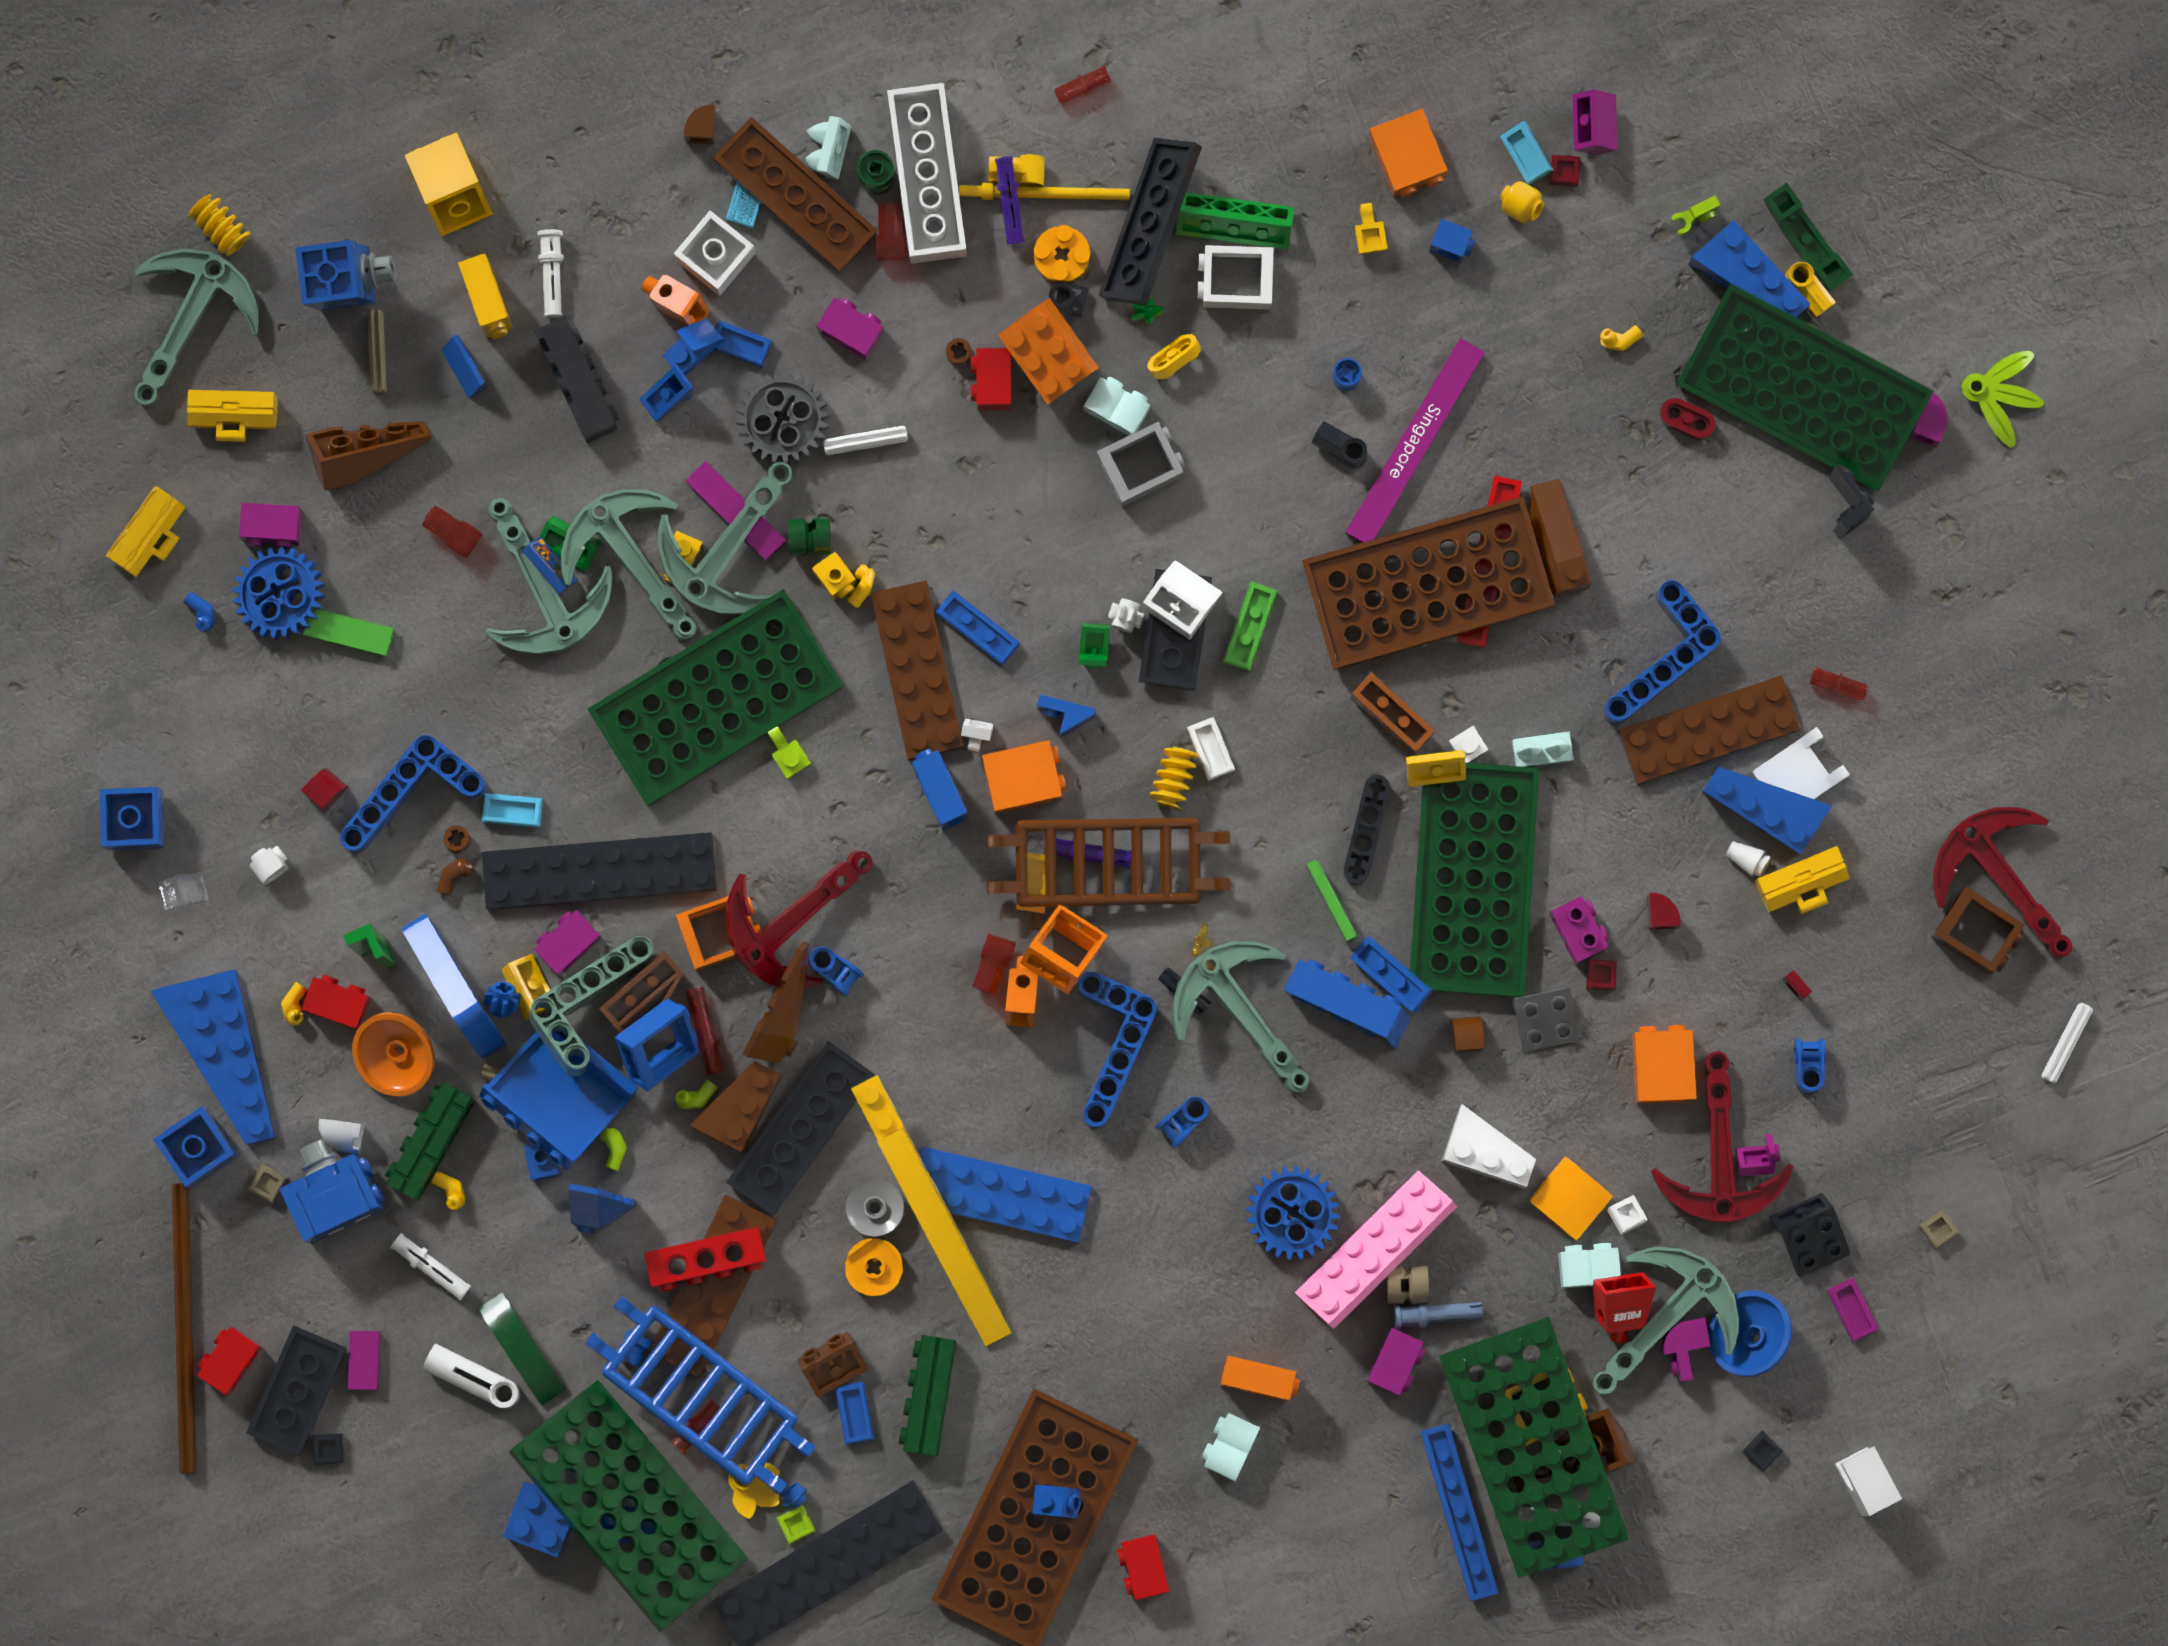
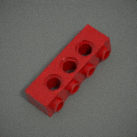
M759 1227L644 1253L651 1287H658L659 1292L676 1289L675 1283L687 1281L688 1286L705 1282V1276L714 1274L716 1279L733 1276L732 1270L744 1268L745 1273L762 1269L761 1264L767 1263ZM732 1246H739L743 1251L742 1258L737 1262H731L727 1258V1251ZM705 1252L712 1253L714 1256L713 1265L707 1269L701 1268L698 1263L700 1255ZM675 1259H682L686 1264L685 1271L680 1275H674L670 1271V1264Z

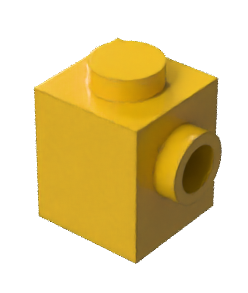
M836 552L812 568L813 573L833 600L838 596L840 599H843L855 590L853 586L857 584L856 579Z

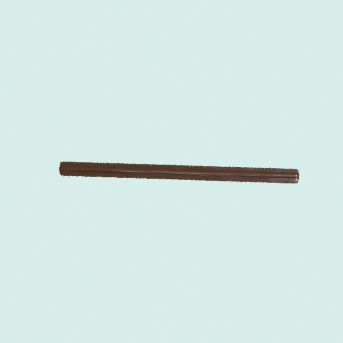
M176 1183L172 1185L179 1472L181 1474H193L196 1472L189 1188H186L183 1183Z

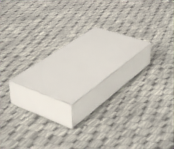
M1214 717L1187 727L1196 753L1200 755L1198 758L1208 781L1235 771Z

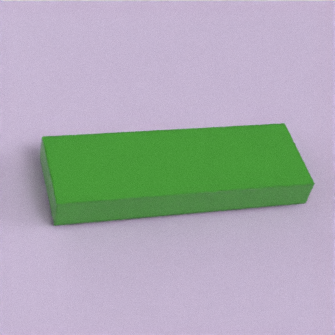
M1252 581L1250 582L1223 660L1224 664L1250 672L1278 590Z
M315 609L313 612L317 615L318 620L312 618L307 620L311 628L305 627L303 635L306 637L384 657L388 656L394 628Z
M1318 860L1308 863L1306 869L1345 944L1354 940L1356 933Z

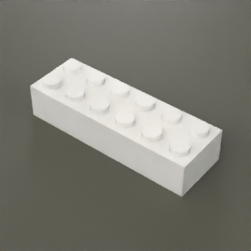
M944 83L887 90L910 263L967 257Z

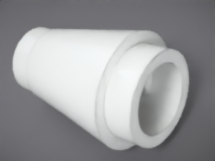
M1735 841L1732 842L1726 853L1727 857L1731 858L1733 862L1752 877L1754 875L1761 877L1771 860V857L1766 855V851Z

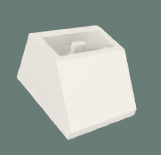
M1175 560L1150 591L1143 602V608L1190 640L1223 592Z

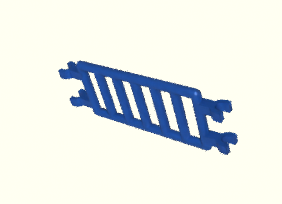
M621 1296L613 1308L629 1318L636 1326L619 1348L615 1351L594 1333L584 1343L608 1361L602 1368V1375L743 1485H749L757 1477L777 1495L781 1493L787 1483L764 1467L783 1440L787 1441L805 1457L809 1456L816 1447L792 1429L798 1421L797 1415L660 1308L651 1306L644 1314L626 1298ZM654 1320H656L669 1331L632 1379L628 1381L616 1369ZM677 1338H679L692 1349L652 1399L641 1391L639 1387ZM700 1356H702L715 1367L675 1417L664 1409L662 1405ZM723 1374H725L738 1385L698 1435L685 1424ZM746 1392H749L761 1403L721 1453L708 1442ZM769 1410H772L784 1421L744 1471L731 1460Z

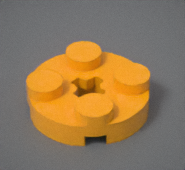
M1067 225L1050 228L1041 234L1034 247L1035 266L1041 276L1048 281L1072 283L1082 277L1088 268L1090 261L1089 244L1078 230ZM1057 249H1067L1069 251L1067 261L1063 259L1057 261L1054 258L1057 255Z
M872 1238L858 1242L849 1251L845 1263L846 1277L850 1285L859 1293L870 1297L882 1296L891 1292L899 1284L903 1274V1260L899 1251L890 1242ZM872 1259L874 1262L881 1261L880 1274L867 1273L866 1270L869 1268L867 1262Z

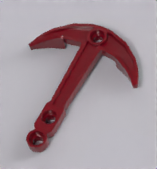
M1993 807L1973 814L1961 821L1950 831L1937 853L1933 870V890L1938 908L1945 907L1949 887L1958 871L1955 867L1969 854L2020 912L2022 920L2040 943L2047 944L2049 954L2054 958L2068 956L2072 951L2071 940L2067 936L2061 935L2060 926L2044 906L2036 902L1990 840L1992 834L2004 827L2008 830L2024 825L2047 826L2049 820L2023 808ZM1967 828H1972L1975 831L1973 838L1966 836ZM2040 918L2046 919L2048 923L2045 929L2040 928L2038 925ZM2058 941H2063L2066 945L2063 952L2056 948Z
M856 850L851 852L846 862L838 863L819 879L818 884L757 933L747 917L752 915L747 898L746 875L739 874L732 886L726 905V931L732 951L742 966L766 984L781 987L780 981L788 966H782L773 957L774 951L831 899H837L857 882L859 874L867 873L872 867L871 856L864 851ZM861 858H864L865 865L860 868L858 862ZM842 876L844 883L838 886L837 879ZM756 949L758 955L755 959H752L750 956L751 951ZM805 975L804 989L822 984V978Z
M1720 1051L1712 1052L1705 1060V1068L1709 1072L1706 1077L1707 1108L1710 1111V1193L1690 1192V1187L1669 1179L1656 1168L1650 1172L1661 1193L1669 1202L1683 1212L1709 1222L1725 1223L1738 1221L1759 1213L1773 1202L1785 1188L1794 1166L1788 1164L1775 1177L1757 1185L1756 1190L1736 1192L1729 1109L1731 1107L1730 1076L1726 1073L1729 1067V1059L1726 1054ZM1713 1059L1721 1061L1720 1069L1712 1067L1711 1061ZM1714 1088L1722 1089L1723 1095L1721 1098L1713 1096L1712 1091ZM1720 1203H1725L1728 1206L1726 1214H1721L1718 1211Z

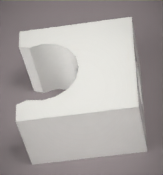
M1874 1446L1871 1448L1866 1447L1834 1464L1861 1516H1871L1902 1499Z

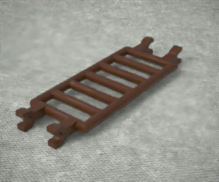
M1197 818L1020 820L1016 823V834H986L987 847H1016V881H987L988 894L1016 893V902L1021 907L1059 906V904L1062 906L1198 904L1201 900V890H1231V878L1229 877L1201 878L1200 844H1230V832H1200V821ZM1189 829V893H1172L1171 830ZM1114 830H1131L1132 894H1114ZM1143 830H1160L1161 893H1143ZM1045 831V895H1028L1027 832ZM1056 831H1073V895H1057ZM1085 831H1102L1103 894H1086Z

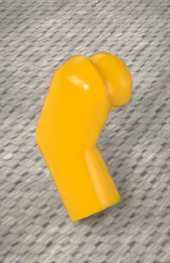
M864 564L855 572L856 578L861 581L847 599L850 604L857 608L860 607L871 592L875 578L874 570L872 568L869 569Z
M297 982L294 983L281 1002L284 1019L290 1025H299L304 1019L299 1001L307 992V989Z

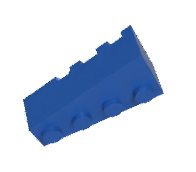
M1735 220L1695 253L1688 263L1694 269H1698L1709 276L1708 278L1716 284H1720L1728 289L1732 282L1798 318L1811 305Z
M1722 767L1716 769L1702 791L1798 854L1802 853L1832 805Z
M1300 959L1298 960L1284 988V991L1289 996L1323 1013L1328 1011L1330 1016L1345 1024L1350 1025L1352 1022L1356 1024L1355 1027L1373 1038L1376 1035H1380L1387 1042V1045L1395 1049L1397 1048L1411 1019L1400 1006L1401 1001L1390 995H1386L1385 998L1375 995L1376 990L1364 983L1356 986L1349 982L1350 978L1338 971L1330 974L1323 970L1324 965L1315 960L1309 959L1308 963Z

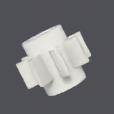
M1121 598L1119 605L1112 603L1108 618L1114 619L1111 626L1127 633H1132L1134 627L1140 629L1144 618V613L1139 612L1141 605Z

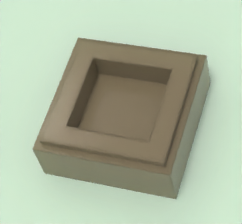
M262 1164L248 1190L275 1203L281 1193L279 1188L284 1187L289 1178Z
M1941 1209L1918 1226L1935 1250L1960 1233L1944 1209Z

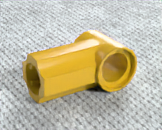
M1033 154L1021 155L1020 158L1013 157L1015 181L1019 182V186H1044L1045 157ZM990 156L988 181L999 183L995 158L999 157Z
M1797 262L1785 273L1786 278L1811 304L1808 310L1814 318L1836 303L1816 278L1810 264ZM1793 271H1801L1805 275V282L1799 283L1795 281Z

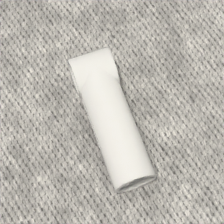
M438 1344L432 1347L423 1366L424 1371L497 1407L504 1409L512 1408L520 1400V1388L515 1382ZM458 1368L492 1384V1386L488 1389L456 1373ZM507 1385L512 1390V1398L507 1402H501L497 1395L500 1387Z

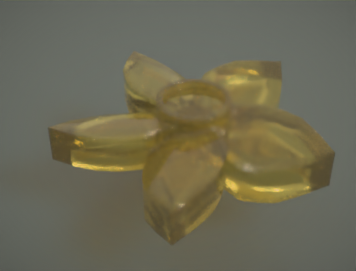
M1203 923L1199 934H1196L1191 956L1197 957L1203 945L1211 946L1212 942L1204 939L1207 935L1208 924Z

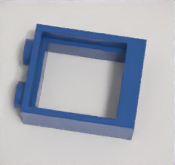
M927 749L915 756L916 760L912 762L913 770L942 831L968 820V812L939 751L932 752L931 749Z
M667 998L615 1037L629 1079L646 1091L652 1089L700 1053L696 1041L698 1040L697 1034L692 1029L689 1021L690 1014L682 1004L678 1005ZM670 1025L675 1041L650 1060H647L642 1045Z

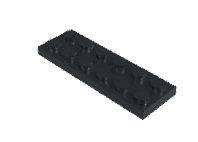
M1162 138L1153 139L1098 296L1105 300L1147 306L1202 146L1195 142Z
M827 1041L726 1183L774 1217L857 1102L851 1088L874 1077L875 1074Z

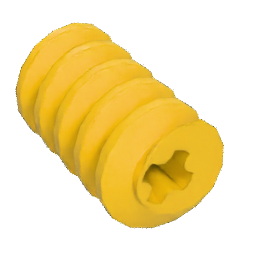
M207 194L191 208L188 216L191 220H196L197 227L203 229L206 237H211L210 241L213 245H218L220 253H226V256H230L246 243L251 233L247 231L241 234L240 231L244 226L242 222L234 226L233 222L236 216L233 214L226 218L225 215L229 208L224 206L218 209L222 200L216 198L211 201L212 195Z
M1164 748L1163 753L1169 759L1160 760V765L1165 769L1157 770L1156 775L1162 780L1153 782L1154 788L1158 791L1150 792L1149 797L1162 806L1182 811L1183 809L1176 804L1177 801H1186V798L1180 794V790H1189L1190 788L1183 783V780L1192 779L1193 776L1187 772V769L1196 768V765L1190 761V758H1198L1200 755L1183 748Z

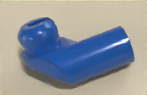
M189 592L183 603L196 611V628L202 632L211 630L215 624L212 604L193 592Z

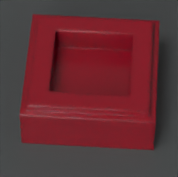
M1552 155L1551 166L1554 170L1550 172V185L1578 187L1580 156Z
M1588 959L1586 989L1616 990L1617 961Z
M1794 970L1783 978V982L1801 1001L1813 992Z

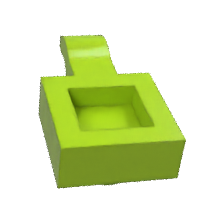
M1715 195L1690 207L1685 212L1674 214L1670 219L1671 223L1681 220L1685 224L1684 228L1677 231V235L1683 236L1687 234L1691 228V223L1693 224L1700 220L1701 224L1714 219L1717 216L1715 213L1718 212L1720 203Z
M778 726L768 732V735L778 751L771 755L786 779L791 778L811 765L796 739L788 744Z

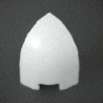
M319 1119V1132L325 1143L332 1149L360 1155L364 1131L362 1124Z

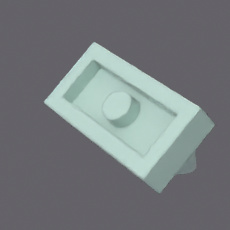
M830 116L828 122L816 124L807 130V133L814 141L822 144V149L812 152L805 158L810 168L828 179H839L851 125L840 117Z
M1570 732L1512 740L1515 766L1535 767L1572 762L1574 760Z

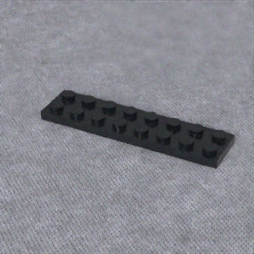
M712 832L482 852L486 910L717 891Z
M914 1480L712 1600V1603L737 1646H752L943 1530Z

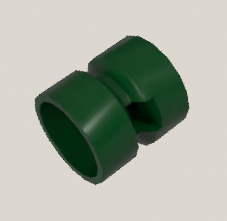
M881 150L868 151L861 156L857 164L860 186L871 195H881L888 192L895 182L892 159Z
M829 517L813 518L811 522H807L805 518L789 519L790 555L807 556L809 551H813L815 555L831 554Z

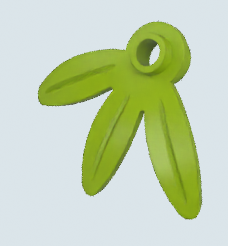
M2031 351L2011 354L1996 363L1985 375L1979 373L1970 374L1962 383L1963 395L1972 402H1979L1989 427L2010 448L2016 445L2014 430L2008 416L1996 401L2020 408H2040L2044 405L2043 400L2027 389L2014 385L2000 384V382L2018 374L2033 360L2034 354ZM1975 382L1982 386V389L1978 392L1973 391L1971 385Z

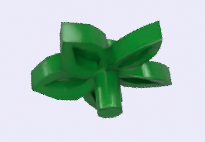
M1150 298L1147 306L1132 304L1134 311L1137 313L1131 317V320L1138 321L1144 318L1145 323L1152 324L1154 317L1162 315L1165 310L1162 306L1155 305L1154 299Z

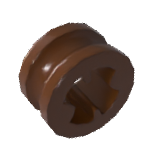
M961 338L950 341L946 348L947 359L956 366L968 363L972 355L971 346L968 341ZM957 345H961L967 354L965 357L960 355V359L954 358V352L951 351L952 348L955 347L957 349Z
M458 825L451 826L444 833V843L451 852L461 853L468 848L470 836L464 827ZM458 832L459 836L464 834L465 838L461 840L462 845L456 846L454 842L452 845L449 843V840L453 838L452 833Z

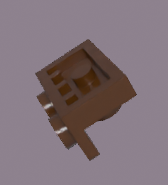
M848 1332L832 1336L826 1344L805 1351L802 1357L797 1360L817 1398L869 1370Z

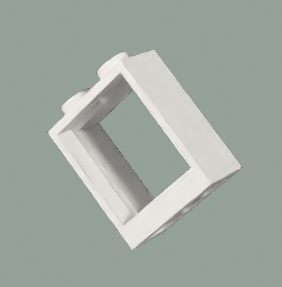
M1205 245L1204 254H1199L1198 271H1204V282H1198L1197 299H1203V307L1271 310L1274 248ZM1212 256L1261 258L1260 296L1211 295Z

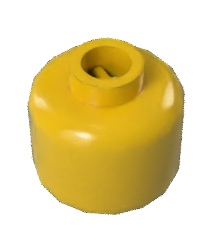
M1522 181L1515 182L1512 186L1507 185L1500 196L1503 213L1523 224L1530 220L1535 221L1544 207L1541 192Z

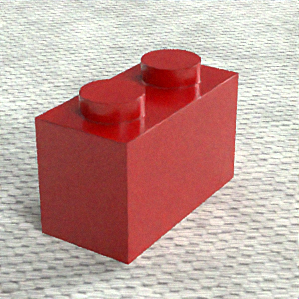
M976 348V356H971V374H976V384L971 385V402H976L977 410H1011V353L1007 348Z
M322 975L321 979L313 977L302 1010L358 1030L363 1023L371 998L365 995L366 989L352 984L349 985L348 989L338 985V979L327 975Z
M229 1327L228 1330L223 1329L214 1341L217 1345L211 1355L206 1353L197 1366L200 1369L197 1376L225 1395L232 1393L263 1348L234 1327Z
M1155 1534L1121 1542L1122 1548L1117 1549L1120 1566H1127L1129 1577L1124 1578L1127 1594H1134V1598L1137 1600L1169 1592Z

